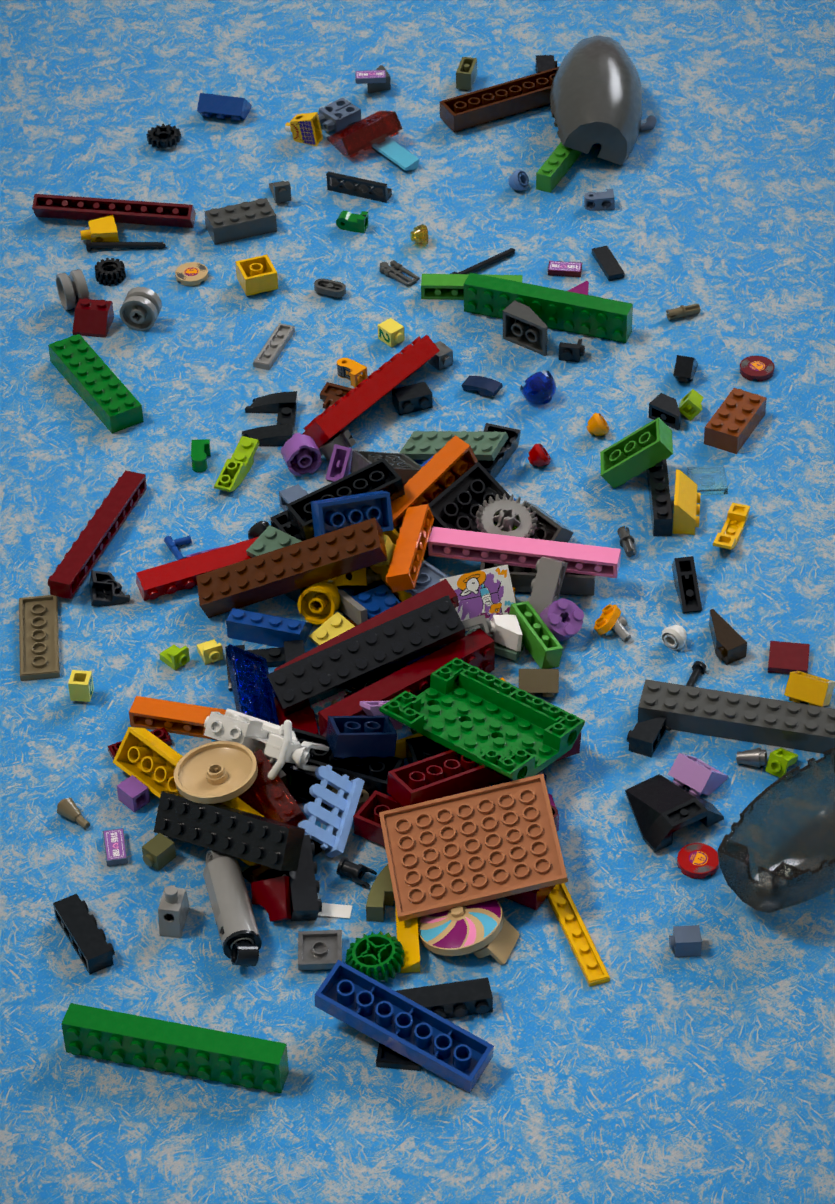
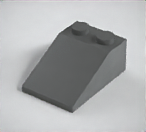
M516 301L512 302L503 310V339L546 356L547 325L529 306Z

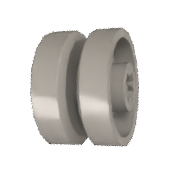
M80 269L71 271L69 276L66 273L56 275L57 291L62 306L66 311L74 309L80 298L90 299L87 283Z
M146 287L132 288L127 293L120 308V318L131 329L137 331L149 330L154 326L162 308L161 300L153 290Z

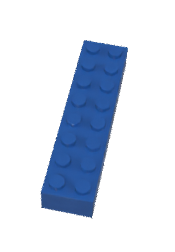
M340 960L336 962L315 993V1007L469 1093L493 1058L494 1045Z

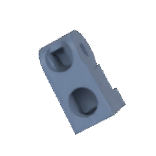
M607 189V192H587L584 195L585 209L589 211L615 210L613 189Z

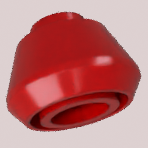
M534 444L529 451L528 460L532 466L542 467L550 464L551 458L541 444Z

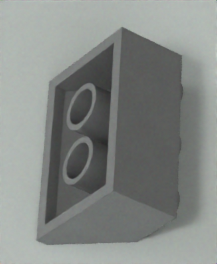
M527 502L526 508L532 505L530 513L535 511V517H537V529L534 530L533 536L541 540L568 543L574 532L538 506Z

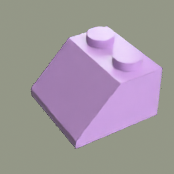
M682 753L678 754L668 775L674 778L673 782L682 787L684 785L689 786V791L698 796H701V794L709 796L728 778L726 774L698 758Z

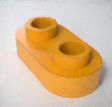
M609 604L603 608L602 614L595 621L594 626L599 635L607 633L615 625L621 614L618 606Z

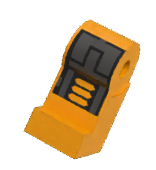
M349 358L337 360L338 376L350 380L353 387H356L361 381L368 378L366 366Z

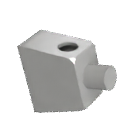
M173 885L164 888L158 908L160 936L181 938L190 908L185 889L177 888Z

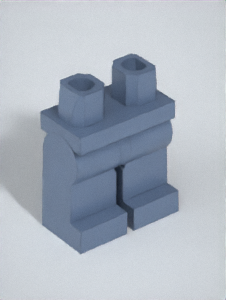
M343 97L324 108H319L320 125L323 124V129L327 133L332 130L338 133L340 129H345L351 123L356 125L362 123L361 109Z

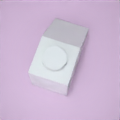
M493 615L492 622H490L492 629L489 632L492 634L494 641L512 650L521 651L522 632L516 615Z

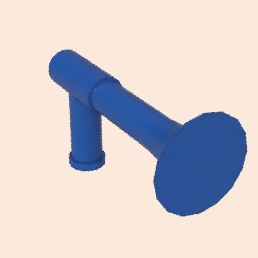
M190 535L175 540L171 536L164 538V542L177 560L188 558L182 556L177 546L192 543Z

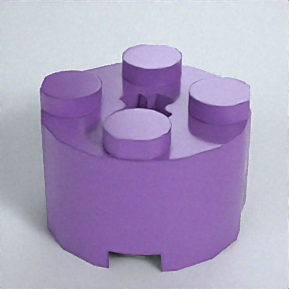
M295 433L281 448L283 459L293 475L300 477L302 476L301 474H312L322 464L321 452L314 439L308 435Z
M561 598L547 606L540 613V618L558 641H566L581 629L584 613L574 602Z

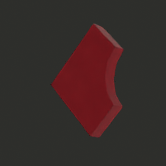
M280 876L251 883L252 904L263 906L268 912L270 922L291 919L289 876Z

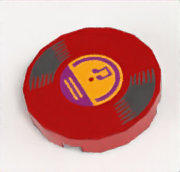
M703 843L688 844L678 852L677 866L684 875L695 879H703L710 874L712 876L719 868V855L709 845Z

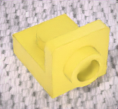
M215 639L197 644V651L205 665L223 659L221 643L217 644Z

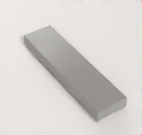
M279 323L254 360L253 367L270 370L294 334L295 326Z

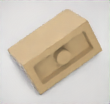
M504 918V924L498 936L487 946L473 952V954L478 959L491 955L500 965H504L520 934Z

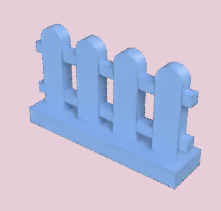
M328 764L315 769V775L321 782L320 784L310 786L309 792L315 798V801L304 805V812L310 816L309 821L303 820L299 822L298 827L304 828V835H310L311 839L321 844L320 848L326 850L325 855L333 858L344 852L353 816L355 815L365 781L359 777L349 781V776L337 774L332 771V766ZM327 784L337 789V794L327 789ZM323 802L332 807V811L330 812L321 807V803ZM316 820L326 825V830L315 825Z

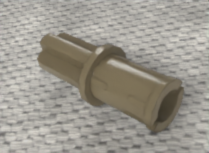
M699 304L681 305L679 308L666 310V313H669L666 316L669 321L681 317L684 319L686 316L700 313L701 309Z

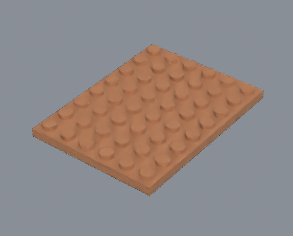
M544 774L379 812L399 922L451 910L459 906L464 907L568 882Z

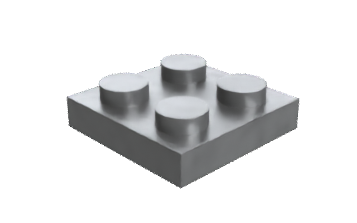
M342 930L298 931V970L332 969L338 960L342 961Z

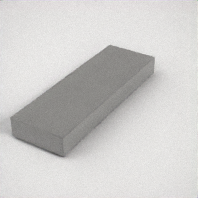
M342 589L338 590L341 598L339 610L357 625L368 620L367 609Z

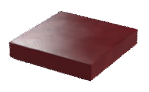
M770 641L768 672L790 674L793 671L808 673L810 644Z

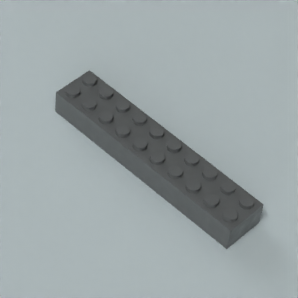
M645 680L638 706V723L665 716L667 717L666 727L672 730L835 755V709Z

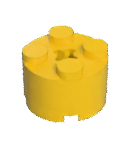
M323 581L307 586L298 598L297 607L299 613L309 623L323 624L340 607L341 598L338 588L329 582Z

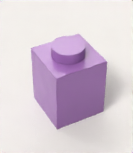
M133 775L117 785L119 801L134 813L150 802L149 788Z

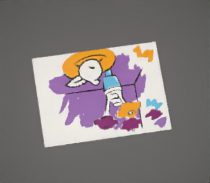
M508 564L439 579L440 581L446 579L457 594L459 606L455 609L461 621L485 615V618H489L490 622H492L493 615H509L511 604L516 603ZM477 625L474 627H470L465 629V631L480 628V626Z

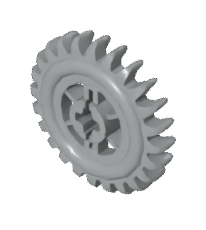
M504 493L501 500L497 494L495 501L490 496L489 504L484 500L483 506H479L475 522L478 524L477 529L482 533L530 538V536L534 535V530L537 529L536 512L530 513L532 505L526 508L527 500L520 504L521 497L514 501L512 494L508 500Z

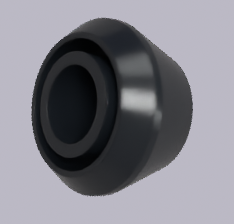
M259 521L254 524L248 531V539L259 537L269 526V523L267 521Z

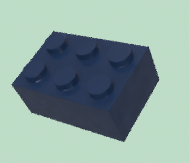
M328 716L326 739L334 757L341 759L348 757L387 758L388 756H395L397 733L387 716Z

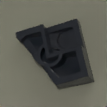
M91 572L89 581L91 606H113L130 601V595H125L121 591V584L115 581V577L111 573Z

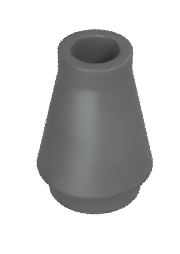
M756 748L737 752V764L758 768L766 766L767 751Z

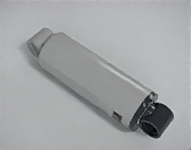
M208 850L203 876L224 954L231 959L233 965L256 966L262 942L240 864L231 855Z

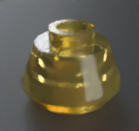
M424 224L413 228V231L410 232L411 241H414L416 245L424 247L428 244V229Z

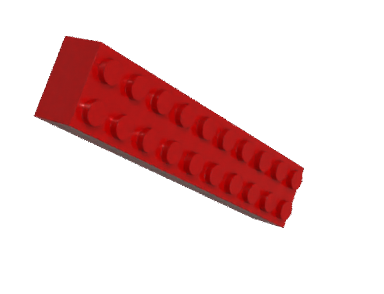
M425 335L422 339L420 336L411 342L412 344L407 345L401 352L370 374L368 378L361 381L355 388L346 393L345 396L338 399L332 406L323 411L322 414L314 418L303 428L305 432L302 435H308L313 438L318 448H320L422 367L440 350L428 335Z

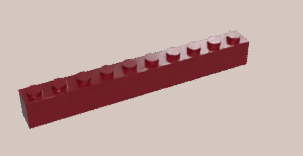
M34 194L32 205L36 217L91 221L113 215L115 223L194 228L196 216L193 205L46 194Z
M125 470L122 476L118 478L116 485L111 488L109 495L104 498L102 505L95 511V515L88 521L85 529L81 531L79 538L76 542H73L72 548L65 554L62 562L57 565L53 575L49 577L50 595L67 599L73 598L146 491V474Z
M444 579L275 668L274 671L448 595L456 608L459 606L458 596L449 582Z

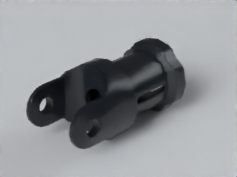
M346 857L340 860L336 871L338 875L350 877L352 881L370 887V885L361 880L364 874L367 872L377 874L373 869L362 864L352 863Z

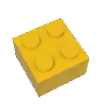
M268 255L235 261L236 277L246 296L278 289L277 271Z
M801 671L790 672L784 695L788 696L789 701L800 703L805 701L808 702V705L827 706L830 705L835 681Z

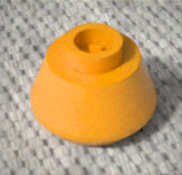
M594 413L588 420L587 430L591 435H607L609 426L600 413Z

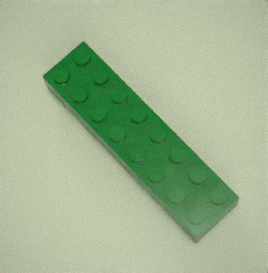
M80 334L72 335L69 338L48 345L50 362L112 434L143 422L142 405Z

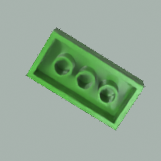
M658 417L601 451V476L615 489L633 477L640 475L645 470L654 467L662 460L669 458L673 455L672 430Z

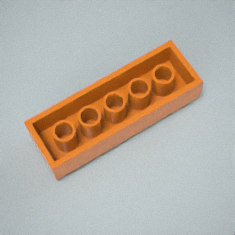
M455 435L404 485L405 495L391 501L394 528L403 522V516H405L407 508L429 504L478 462L469 444Z

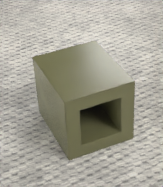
M161 833L142 846L143 861L147 866H152L157 871L176 858L175 842Z

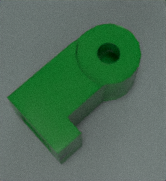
M342 211L336 220V225L342 230L365 233L369 226L368 212L362 211L361 214H353L349 211Z
M210 439L192 440V470L199 473L204 472L208 468L207 456H211Z

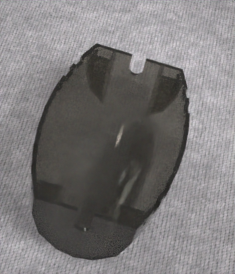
M835 748L825 751L824 757L818 760L815 758L807 760V766L801 769L797 766L772 783L742 811L740 820L731 825L730 834L724 836L717 850L720 869L727 885L744 903L753 909L771 913L806 902L835 887Z

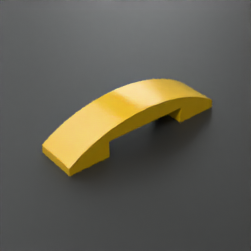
M732 502L728 510L727 520L721 532L717 534L713 546L730 550L735 548L745 527L750 506Z

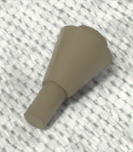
M64 798L58 803L57 813L77 822L83 829H87L90 826V823L82 816L72 798Z

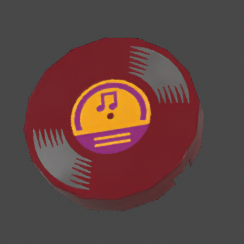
M749 356L740 363V374L751 381L753 379L765 381L774 374V363L763 356Z

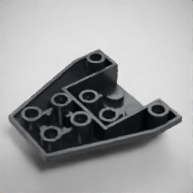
M660 774L625 790L641 836L654 852L672 845L673 832L698 820L706 827L724 820V816L712 803Z

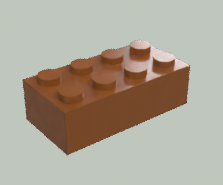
M733 388L705 426L704 444L737 454L765 416L767 397Z

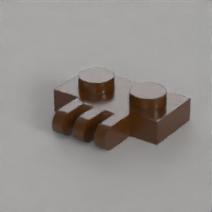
M327 382L320 393V399L325 400L323 408L327 409L352 388Z

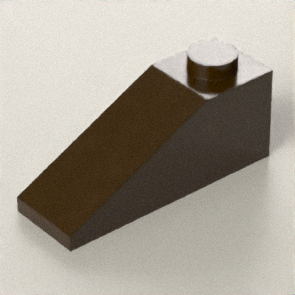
M711 609L709 627L716 656L726 665L746 657L747 642L714 609Z

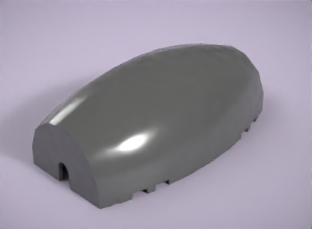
M597 35L582 39L564 57L551 86V114L555 118L554 126L559 129L557 134L563 146L588 154L592 145L599 143L602 147L597 155L598 158L623 165L635 145L641 127V81L634 63L620 43L610 37Z

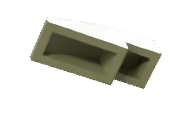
M388 864L379 873L370 889L366 904L367 921L384 922L385 906H394V893Z

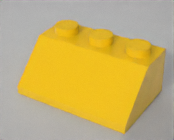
M677 469L672 534L695 535V527H699L700 516L696 515H700L701 493L697 492V484L681 470Z

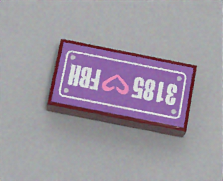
M549 261L548 275L581 277L582 263Z

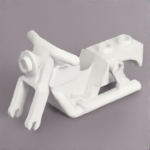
M228 708L225 715L220 712L211 711L210 716H207L204 722L205 736L217 739V741L240 743L248 747L253 754L270 759L271 764L276 761L267 775L270 780L277 776L285 763H294L298 768L315 772V769L318 768L317 766L307 765L310 749L329 751L330 748L303 741L300 744L292 730V722L290 720H285L284 724L279 726Z

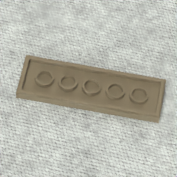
M45 595L19 598L21 681L60 677L57 596Z

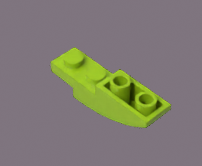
M241 437L231 459H227L214 485L215 489L232 492L242 483L254 463L253 457L259 446L258 439Z

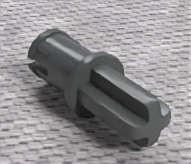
M622 526L617 531L620 537V546L624 548L626 555L631 557L636 554L634 538L630 535L629 528Z

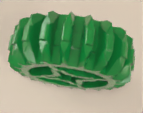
M372 931L371 935L363 934V938H356L355 943H350V949H347L346 964L378 982L383 980L387 982L389 977L395 978V973H400L401 967L404 966L405 953L402 944L396 936L391 937L389 933L384 935L380 931L378 934H374Z

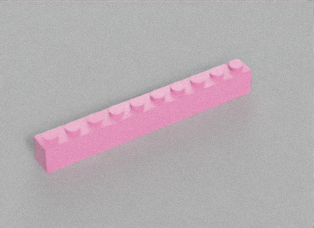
M440 527L432 528L428 540L429 556L502 565L508 564L510 566L535 569L536 563L541 557H549L567 562L566 572L610 578H617L621 559V549Z

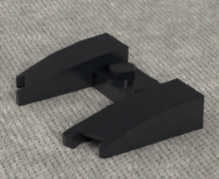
M297 391L274 393L253 399V403L245 408V413H278L277 425L242 431V436L258 439L259 446L283 447L295 431L298 404Z
M303 640L284 641V647L245 650V645L225 646L229 691L231 692L233 686L244 688L242 691L243 695H249L247 669L279 667L304 654Z

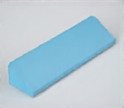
M384 133L378 134L367 142L368 145L403 170L417 169L419 158Z

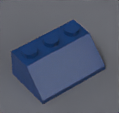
M200 93L197 111L202 117L206 118L216 116L217 119L224 120L226 117L231 118L233 121H240V119H246L252 105L245 98Z

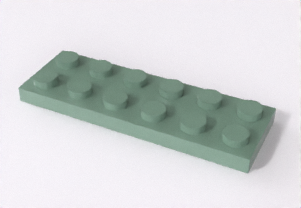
M414 431L400 453L407 455L411 459L428 460L456 435L471 446L477 460L494 461L509 437L507 432Z

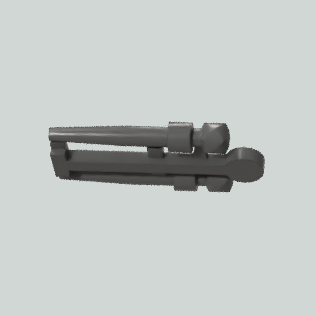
M394 260L390 262V266H388L387 262L380 263L381 273L406 286H412L420 279ZM402 272H404L405 274H407V275H409V276H411V277H413V278H415V279L412 280V279L408 278L407 276L403 275Z

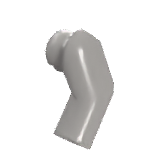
M621 616L615 622L614 630L622 641L626 642L631 638V635L624 628V626H627V620Z

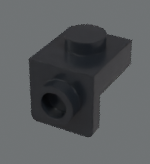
M579 339L577 344L560 342L559 360L579 362L581 356H584L585 346L582 345V339Z

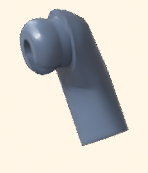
M650 115L646 119V123L641 124L639 132L654 129L657 122L655 116Z

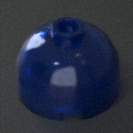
M542 371L537 372L525 380L526 385L524 387L521 385L520 391L530 403L547 404L552 400L556 391V382L549 371H546L547 373L545 374Z

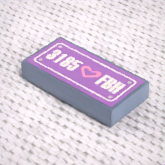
M386 70L355 71L356 84L386 83Z
M124 828L103 831L107 866L127 864Z

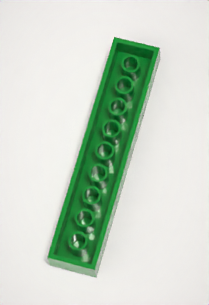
M470 273L464 282V312L503 319V310L516 301L529 306L547 325V328L622 343L627 342L632 332V303Z
M70 1003L61 1023L66 1052L73 1055H83L94 1059H104L115 1063L135 1065L136 1067L156 1069L161 1072L177 1073L182 1076L187 1075L203 1080L208 1079L224 1084H234L245 1088H255L276 1093H282L289 1074L286 1043Z

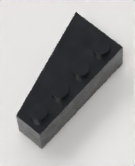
M486 423L483 432H507L509 437L494 461L478 460L495 479L518 448L521 430Z

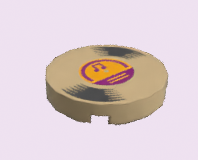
M197 262L182 264L175 271L176 281H180L184 286H197L203 280L204 282L207 280L208 269L205 265Z

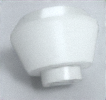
M672 625L663 629L662 641L668 648L681 650L684 647L687 634L682 626Z

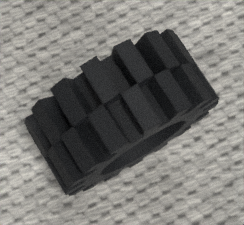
M106 258L105 261L102 259L100 260L101 262H97V265H95L96 281L99 284L103 283L104 286L107 284L109 286H112V284L117 285V282L122 283L126 278L124 263L119 261V259L111 258L109 260V258Z

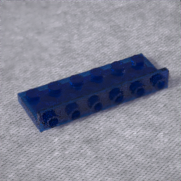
M229 644L225 650L236 711L279 725L274 695L267 679L269 671L266 658Z

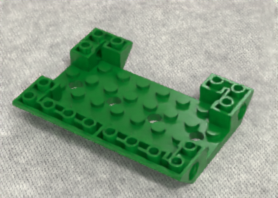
M454 658L431 673L430 688L415 696L410 692L404 691L379 708V711L390 719L511 781L535 776L571 750L585 724V720L576 715L570 714L458 658Z

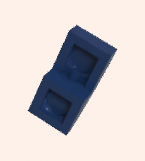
M469 376L461 385L463 391L478 390L480 396H495L503 387L502 383L482 376Z

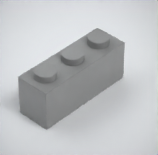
M541 557L537 561V573L531 582L532 593L527 601H529L539 616L547 606L559 599L567 562L549 557Z

